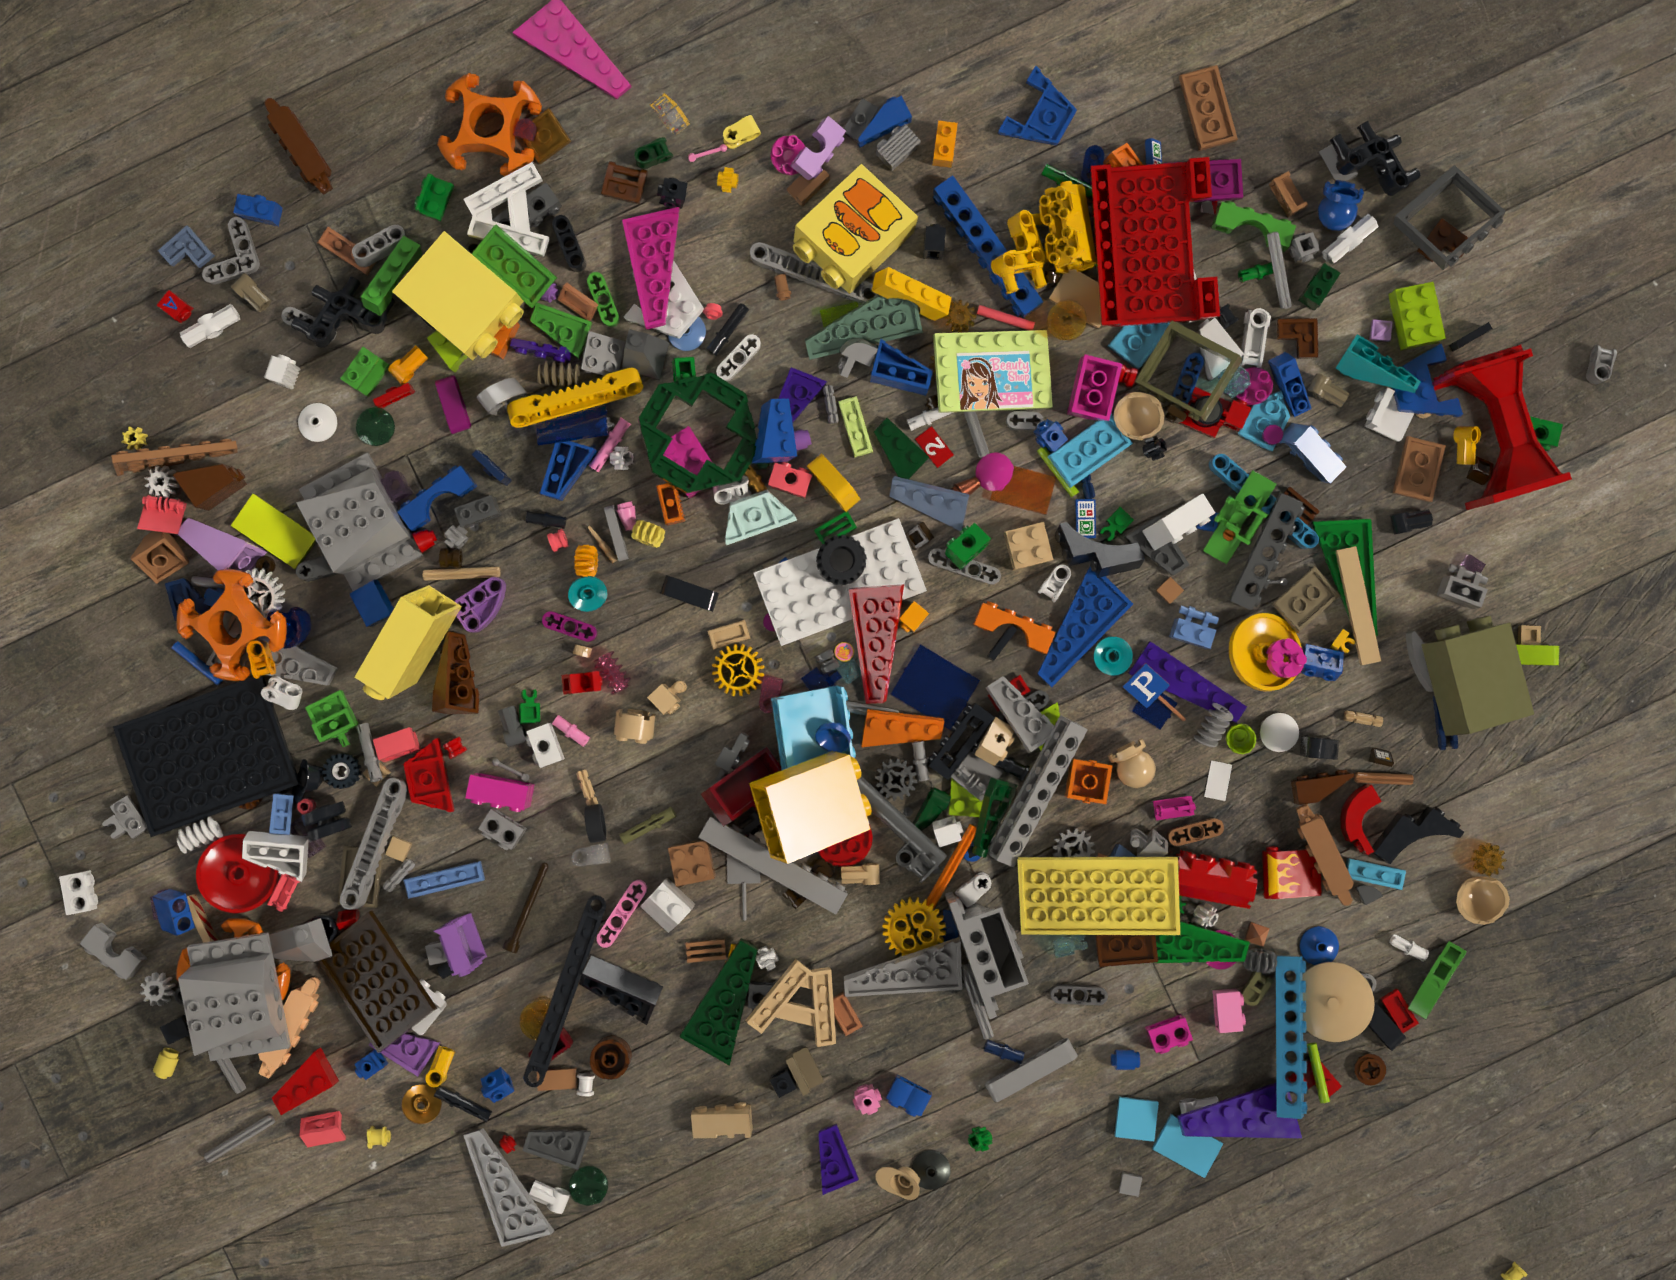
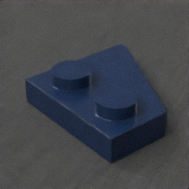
M182 578L165 583L175 621L178 606L185 599L189 598L195 603V610L199 614H203L211 608V606L204 604L205 599L187 579Z

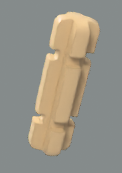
M1353 711L1344 712V721H1354V723L1366 725L1372 724V726L1381 727L1383 724V717L1359 712L1354 713Z
M587 770L578 771L576 775L581 782L579 784L584 798L586 797L587 806L598 804L597 798L594 797L595 793L590 779L588 780Z

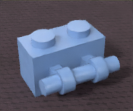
M1181 605L1179 613L1184 614L1185 618L1184 620L1180 618L1174 619L1169 638L1204 649H1211L1216 630L1209 628L1208 624H1217L1219 617L1213 616L1212 613L1207 611L1204 613L1195 610L1194 607ZM1192 617L1202 620L1201 625L1191 622Z

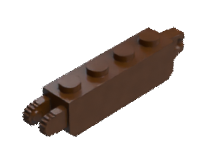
M272 98L265 100L264 105L270 113L267 115L270 121L268 126L274 134L278 133L280 136L279 143L285 151L288 149L291 153L289 158L295 166H299L302 170L300 175L303 180L316 186L323 195L331 191L333 187L328 177L331 176L332 170L295 113L287 106H280Z

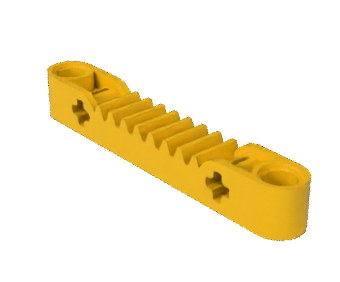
M626 368L609 373L602 380L598 378L596 383L591 380L589 385L582 383L581 387L574 385L572 390L567 387L565 392L559 389L558 394L552 391L551 396L545 393L544 396L531 395L514 400L507 405V412L511 425L521 428L639 394L643 390V383L637 369Z

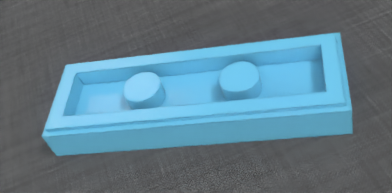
M1347 858L1346 867L1352 879L1400 890L1403 889L1406 875L1405 870Z

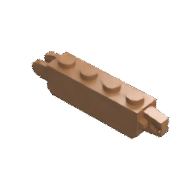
M1308 804L1297 807L1296 810L1300 820L1298 821L1300 828H1297L1301 839L1306 838L1309 844L1305 847L1309 856H1314L1317 861L1314 863L1318 874L1322 873L1325 878L1322 882L1326 891L1331 890L1332 895H1337L1342 905L1349 906L1353 901L1349 889H1352L1354 883L1322 815L1314 814Z

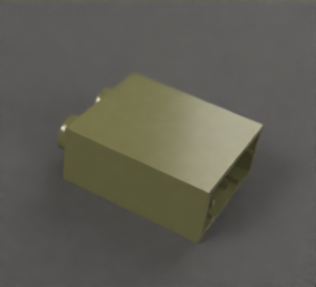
M1491 615L1468 620L1469 631L1461 633L1459 624L1436 629L1434 631L1437 640L1421 644L1445 736L1472 734L1534 715L1510 622L1493 625Z

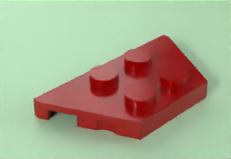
M436 738L403 764L412 803L454 812L440 738Z

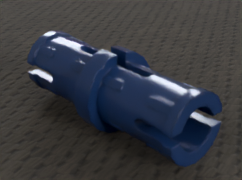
M987 1039L983 1050L984 1052L999 1056L1000 1059H1008L1019 1064L1022 1063L1025 1054L1023 1051L1008 1047V1044L1004 1043L1003 1045Z

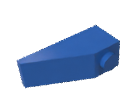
M902 95L897 98L896 96L891 97L886 101L858 138L859 148L891 133L897 126L902 127L905 124L911 123L912 115Z

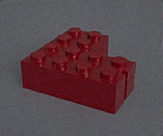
M766 747L701 793V796L724 827L752 806L757 811L749 783L782 771L781 766Z

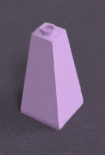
M187 518L181 524L178 533L185 542L217 570L234 569L243 572L250 570L252 572L256 567L257 560L267 553L264 549L191 518Z

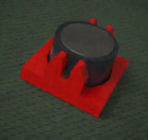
M1194 387L1188 405L1201 411L1211 393ZM1219 398L1206 421L1201 419L1195 421L1188 416V412L1183 411L1187 414V417L1183 422H1179V424L1215 438L1219 428L1225 422L1224 418L1228 415L1227 410L1231 402Z

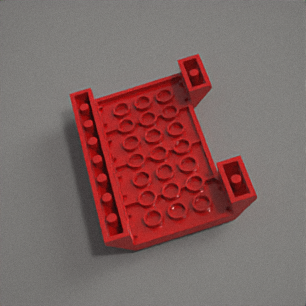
M1209 157L1189 158L1187 162L1112 168L1111 164L1090 166L1101 325L1121 327L1170 323L1172 320L1174 322H1186L1219 317L1217 276L1194 280L1189 208L1190 202L1212 197Z

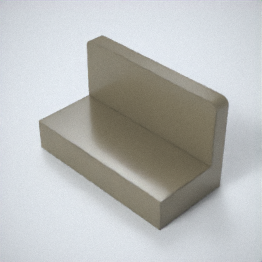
M804 1047L786 1056L785 1061L803 1096L810 1093L811 1088L824 1082L808 1047Z

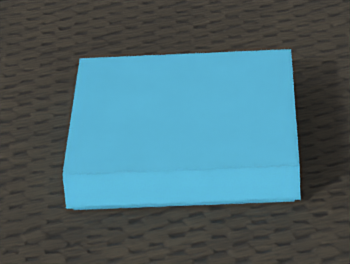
M1119 1096L1114 1136L1154 1142L1159 1102Z

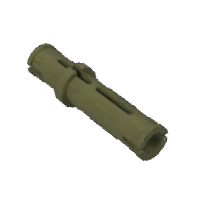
M670 806L658 814H652L651 818L620 833L619 836L624 845L655 828H661L662 824L676 818V813ZM664 816L663 819H661V820H659V821L653 823L652 825H650L652 822H654V821H656V820H658V819H660V818H662V817ZM646 826V828L632 835V833Z

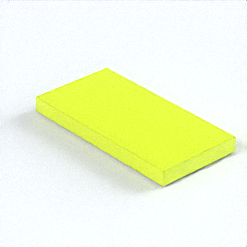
M255 494L251 495L231 524L233 528L294 569L302 563L316 542L314 535Z

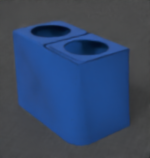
M372 580L350 593V597L366 627H373L387 620L394 610L378 580Z
M168 889L153 896L156 897L153 898L160 927L163 931L178 936L195 928L186 893ZM176 900L180 913L174 912L172 908ZM182 918L180 925L177 926L178 921Z

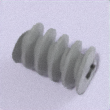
M1212 703L1216 710H1208L1212 717L1205 716L1208 723H1201L1205 729L1199 728L1197 732L1201 736L1194 735V739L1205 746L1217 747L1218 741L1222 739L1221 734L1226 732L1225 728L1229 727V721L1233 720V715L1224 706Z

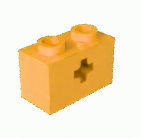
M938 120L932 166L952 167L958 123Z
M913 601L899 618V626L907 633L909 631L914 632L929 613Z

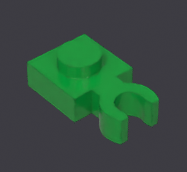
M1119 507L1106 520L1109 526L1102 528L1099 534L1101 535L1104 531H1108L1110 536L1106 541L1109 542L1114 538L1115 531L1121 534L1134 519Z
M536 689L532 690L531 697L526 695V690L521 691V698L524 700V703L519 704L520 724L541 722L540 703H534V699L537 697Z

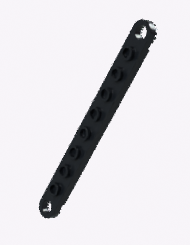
M595 895L590 897L584 907L523 1075L525 1084L530 1087H538L544 1081L606 909V901L601 896ZM593 900L601 902L599 911H594L591 908ZM532 1071L539 1073V1080L535 1083H531L528 1079V1075Z

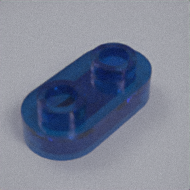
M1092 145L1084 154L1081 180L1091 186V179L1087 177V174L1091 173L1090 166L1103 165L1105 154L1100 146ZM1090 155H1096L1097 159H1091Z

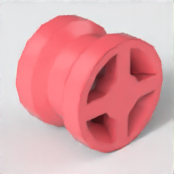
M559 529L554 534H547L553 552L558 551L561 547H569L563 529Z

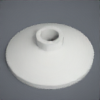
M310 404L299 415V430L308 440L314 442L325 441L336 431V414L325 404ZM318 418V424L314 425L313 420Z

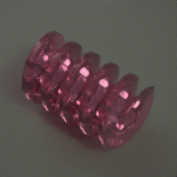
M610 651L594 661H598L594 666L596 669L602 668L599 672L600 675L606 674L603 682L610 681L607 688H614L611 695H616L630 685L627 683L631 680L630 677L624 678V675L627 673L626 671H619L623 665L615 664L618 661V657L611 658L615 653L614 651Z

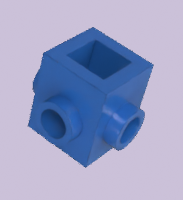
M1046 419L1040 422L1037 429L1033 431L1037 437L1035 439L1042 448L1046 447L1052 452H1055L1068 440L1062 432L1063 427L1057 421L1053 422Z
M501 1067L481 1078V1092L483 1096L489 1098L494 1103L514 1092L510 1075Z

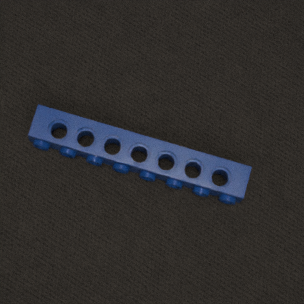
M952 175L935 187L933 190V200L938 206L941 205L943 207L947 220L949 222L953 221L956 225V232L961 238L964 237L968 242L966 245L971 253L975 252L979 257L978 262L983 269L986 268L989 271L991 281L995 285L998 284L1002 289L1000 291L1001 295L1006 301L1009 300L1012 303L1014 313L1024 319L1042 306L1044 301L1024 273L1014 274L1019 290L1011 294L1006 293L1002 278L991 269V262L1008 251L955 177ZM955 198L958 203L950 205L947 200ZM965 213L968 215L969 219L967 221L960 220L959 215ZM977 229L980 235L974 237L970 234V231ZM989 245L992 251L986 253L981 247ZM1023 292L1025 299H1017L1015 293Z

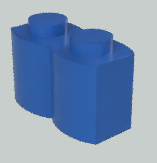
M897 1074L886 1094V1099H888L890 1105L896 1108L899 1106L904 1107L907 1114L916 1117V1115L922 1116L932 1096V1092Z

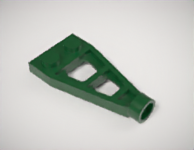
M993 777L990 778L984 794L971 853L983 858L987 857L988 845L1016 794L1017 784ZM993 800H1000L996 813L990 815ZM987 820H992L985 832Z

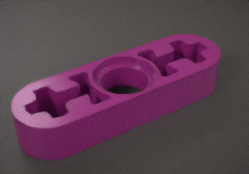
M547 612L542 617V623L546 628L586 642L594 641L598 635L595 626L556 612ZM554 615V619L561 621V617L564 618L560 629H557L559 625L552 623L550 626L547 617ZM566 622H574L575 629L573 632L565 630ZM579 624H582L581 629L588 630L590 627L593 636H589L587 639L585 638L586 634L581 632L577 636Z

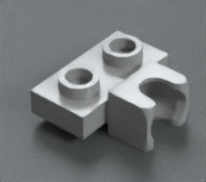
M125 796L111 805L110 808L115 815L102 823L103 826H111L113 824L116 826V830L111 834L112 839H117L125 833H128L134 839L148 830L144 817L129 796Z

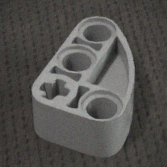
M508 378L484 389L476 398L489 414L502 417L507 413V405L510 402L524 398L528 393L516 378Z

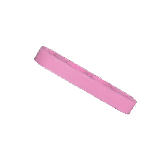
M635 880L630 884L597 935V943L601 947L607 948L614 943L647 892V885L644 881ZM640 884L642 886L641 890L643 892L637 893L635 898H637L638 901L636 902V900L633 897L627 896V894L629 893L630 895H632L635 891V888L633 886H638ZM625 900H629L633 904L632 909L629 911L622 908V902ZM618 916L621 918L622 924L620 927L612 925L611 920L613 917ZM606 926H608L611 930L616 931L617 933L614 934V932H612L609 936V939L611 941H606L604 943L602 942L603 937L601 935L607 934L609 929H606Z

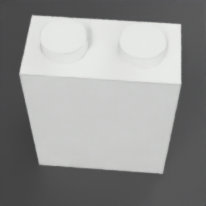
M666 878L640 907L669 933L693 909L695 903Z

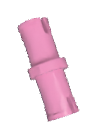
M560 715L552 723V725L565 733V737H570L583 747L590 740V737L580 731L577 725H572Z

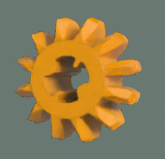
M578 545L574 556L575 573L579 577H594L598 567L597 549L594 546Z

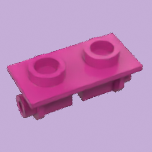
M1192 796L1153 801L1155 820L1194 815V810H1196Z

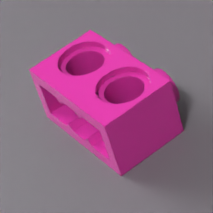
M1182 1014L1145 1027L1152 1049L1156 1053L1159 1052V1054L1167 1053L1170 1051V1048L1175 1046L1184 1047L1189 1044V1041L1193 1040L1186 1018ZM1177 1028H1183L1182 1035L1175 1036V1030ZM1158 1035H1165V1039L1163 1042H1156V1037Z

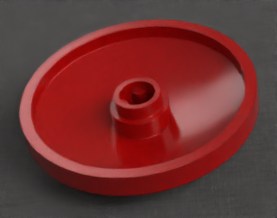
M232 834L214 841L206 848L198 861L196 881L201 895L210 905L224 912L244 913L256 909L269 899L278 882V870L268 866L265 868L242 859L243 839L246 834Z

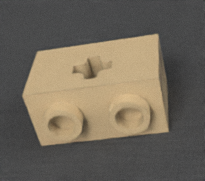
M995 717L988 726L974 755L993 766L999 760L1003 762L1008 753L1006 751L1007 746L1010 747L1015 739L1012 736L1014 733L1012 727Z

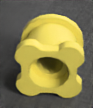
M370 1126V1129H367L368 1149H372L373 1145L385 1147L391 1140L390 1130H387V1127L375 1129L374 1126Z

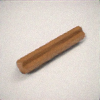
M1356 772L1354 775L1356 783L1412 785L1414 780L1413 775Z

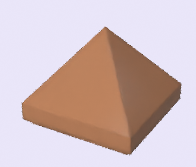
M1250 922L1244 940L1264 947L1270 928Z

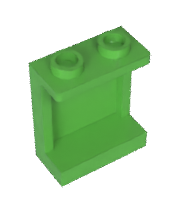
M362 347L340 379L369 397L390 365L365 347Z

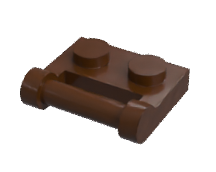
M609 161L601 191L602 196L640 205L648 170L641 169L640 171L616 165V162ZM615 172L639 179L638 182L613 177V174Z

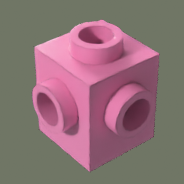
M873 1084L862 1085L854 1091L855 1099H853V1103L857 1111L861 1110L862 1115L866 1113L871 1115L881 1107V1094L878 1088L874 1089ZM865 1099L871 1100L870 1102L864 1104Z

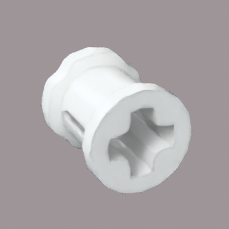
M579 1073L577 1075V1078H579V1090L576 1091V1095H594L592 1085L595 1074Z

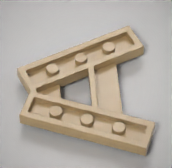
M795 959L745 1021L761 1034L775 1017L814 1026L815 1045L817 1047L836 1044L831 968L825 967L810 970ZM800 987L812 989L813 1007L789 1002V1000Z

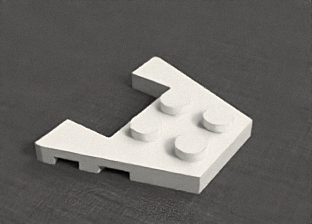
M673 261L671 282L675 285L669 293L666 325L651 329L680 339L704 308L677 264ZM634 304L625 314L624 318L628 322H634L645 327L642 309Z

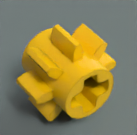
M724 167V171H719L717 186L722 187V192L731 193L732 188L737 189L739 174L734 173V168Z

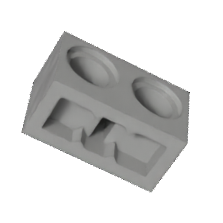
M492 808L478 829L482 831L481 834L487 839L491 840L493 838L498 841V845L501 848L512 850L516 847L527 828L498 809ZM491 820L497 822L498 828L496 830L490 828L489 822ZM507 830L514 833L513 841L506 838Z

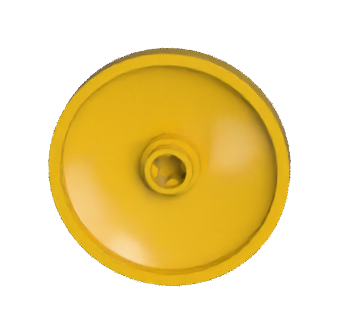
M1259 613L1243 619L1232 632L1229 641V658L1232 668L1243 683L1255 690L1264 692L1279 690L1289 685L1295 679V677L1280 678L1275 676L1269 670L1266 661L1268 660L1267 650L1275 641L1291 638L1301 647L1296 632L1284 619L1274 614ZM1283 654V662H1288V656Z

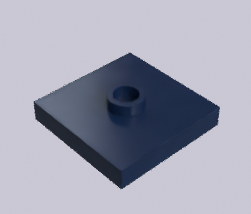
M475 450L472 455L484 466L483 470L490 477L494 476L506 486L512 482V479L486 454Z

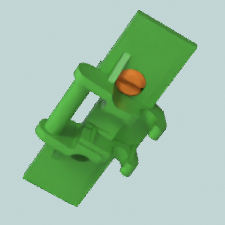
M1252 470L1236 497L1228 496L1221 511L1214 518V521L1219 522L1203 551L1227 564L1241 541L1250 545L1252 543L1251 539L1262 521L1269 516V514L1261 509L1277 484ZM1248 495H1252L1256 499L1255 504L1252 506L1244 503V499ZM1252 511L1257 513L1246 534H1241L1239 531L1247 516Z

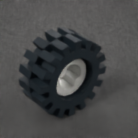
M341 753L333 755L326 760L327 763L323 765L325 770L322 771V774H325L323 778L328 781L327 784L329 786L332 785L335 789H344L355 785V782L359 781V775H361L362 771L359 769L361 765H358V759H354L355 756ZM340 766H344L346 768V771L344 772L345 776H339L338 771Z

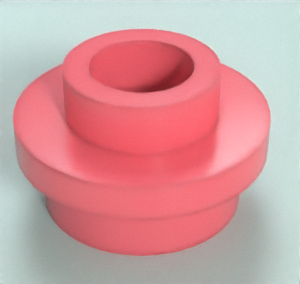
M708 303L703 310L704 315L711 320H716L722 317L723 314L722 307L715 303Z

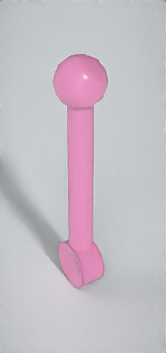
M722 144L718 148L702 153H690L688 159L690 162H694L696 158L719 151L725 152L727 146Z

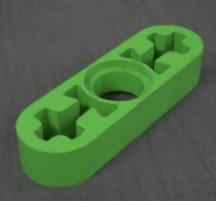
M593 272L588 276L587 283L594 302L598 304L597 309L601 320L607 327H615L619 323L620 317L606 280L601 273ZM593 278L601 279L602 281L599 282L601 289L605 288L606 290L598 291L596 285L591 284L594 282ZM607 295L609 297L608 303L605 305L599 304V296ZM609 308L612 316H616L613 318V322L605 320L608 318L607 312L605 310L602 312L601 309Z

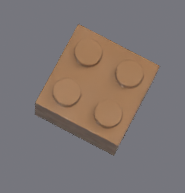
M701 839L672 845L668 848L676 887L715 879L716 874L710 844Z

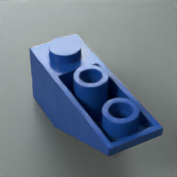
M1284 352L1268 360L1273 378L1280 391H1282L1293 417L1312 409L1296 359Z

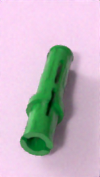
M1046 164L1041 174L1042 176L1057 182L1056 184L1059 186L1060 183L1065 181H1071L1072 184H1082L1085 187L1086 197L1093 200L1091 185L1066 174L1065 170L1060 171Z

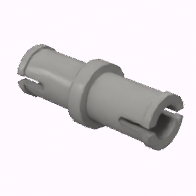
M924 741L912 742L914 752L913 764L916 766L917 781L930 780L927 762L929 761L926 758Z

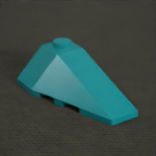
M1358 334L1336 366V369L1345 376L1415 393L1421 382L1405 368L1395 366L1389 355L1384 357L1377 351L1379 347Z

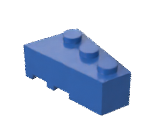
M880 339L870 382L927 396L933 371L915 359L904 355L899 349L888 345L883 339Z
M557 437L540 494L563 501L598 451L594 448Z

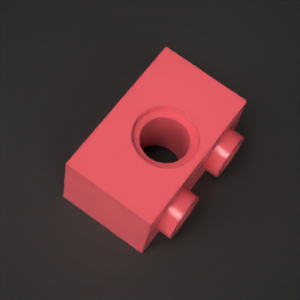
M786 462L775 463L768 487L805 499L812 480V474H809V470L801 467L798 470L793 469L791 464ZM793 474L797 479L795 483L788 484L785 481L786 476Z

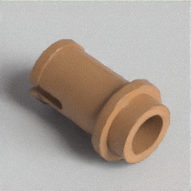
M786 275L775 276L774 280L778 292L776 297L780 301L790 299L792 293L789 291Z

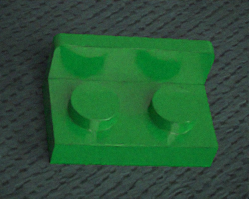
M428 173L427 177L422 181L421 194L416 197L414 203L415 210L423 216L441 222L454 185Z

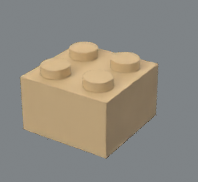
M1044 522L1009 530L1004 533L1013 571L1053 560Z

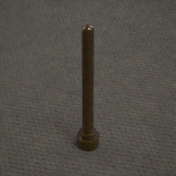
M547 863L541 864L513 934L508 940H505L503 949L509 952L517 953L520 948L519 937L548 870Z

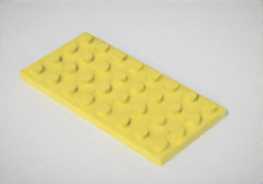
M1018 857L1017 859L1022 935H1180L1178 857Z

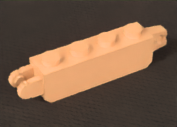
M315 976L306 980L303 986L290 992L283 1008L291 1046L288 1049L259 1053V1059L263 1061L259 1070L260 1075L269 1079L283 1064L286 1065L292 1055L290 1051L292 1047H296L301 1038L298 1036L300 1031L307 1027L310 1021L308 1019L310 1012L313 1013L319 1002L317 999L319 995L316 992L321 983L318 977Z

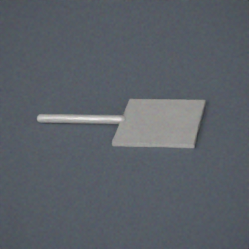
M727 854V884H742L743 920L746 921V884L761 883L760 872Z

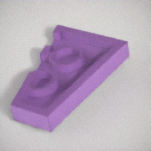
M405 1033L380 1053L418 1077L441 1042Z

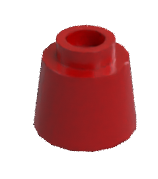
M428 529L412 533L421 553L434 546V542L437 541L433 530L428 531Z

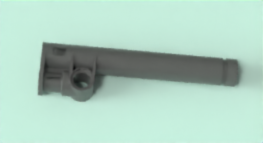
M861 776L857 780L860 794H864L869 800L872 813L905 842L896 855L897 863L908 871H912L920 878L919 882L922 883L947 855ZM907 852L911 859L904 860L901 857V853Z

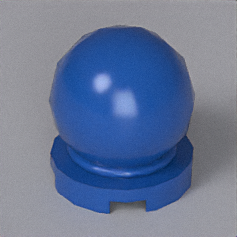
M1336 180L1335 184H1330L1327 181L1323 189L1325 197L1318 206V217L1323 226L1332 231H1341L1349 227L1357 217V203H1360L1363 198V189L1357 190L1354 183Z

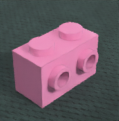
M1236 988L1212 990L1216 1030L1219 1033L1243 1031V1025L1246 1024L1245 1015L1241 1010V1006L1244 1005L1243 994H1240V991Z

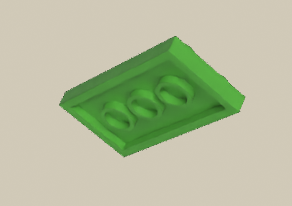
M497 224L493 226L472 253L475 258L517 292L521 299L531 308L536 305L557 279L554 274Z

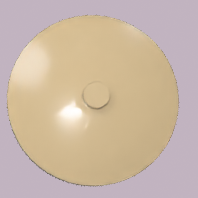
M1323 962L1312 966L1303 973V981H1306V993H1303V1001H1306V1013H1303V1021H1306V1030L1310 1034L1325 1041L1342 1042L1358 1036L1367 1028L1374 1013V996L1368 981L1358 970L1340 962ZM1295 993L1293 994V1002L1296 1000Z

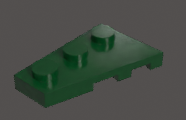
M888 418L874 431L878 442L898 477L910 479L929 459V456Z

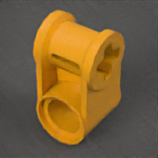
M264 640L250 642L247 645V653L253 677L258 679L262 675L276 674V665L272 658L269 644ZM257 644H259L262 647V651L260 654L256 653L255 646Z

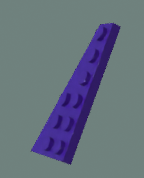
M1277 1082L1177 1116L1182 1135L1187 1137L1302 1138L1297 1119L1277 1117ZM1288 1092L1287 1097L1292 1102L1290 1092Z

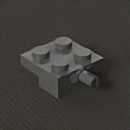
M741 732L733 748L727 745L723 748L715 765L721 768L715 778L716 780H721L731 769H736L741 760L738 757L740 752H744L750 743L747 740L749 735Z

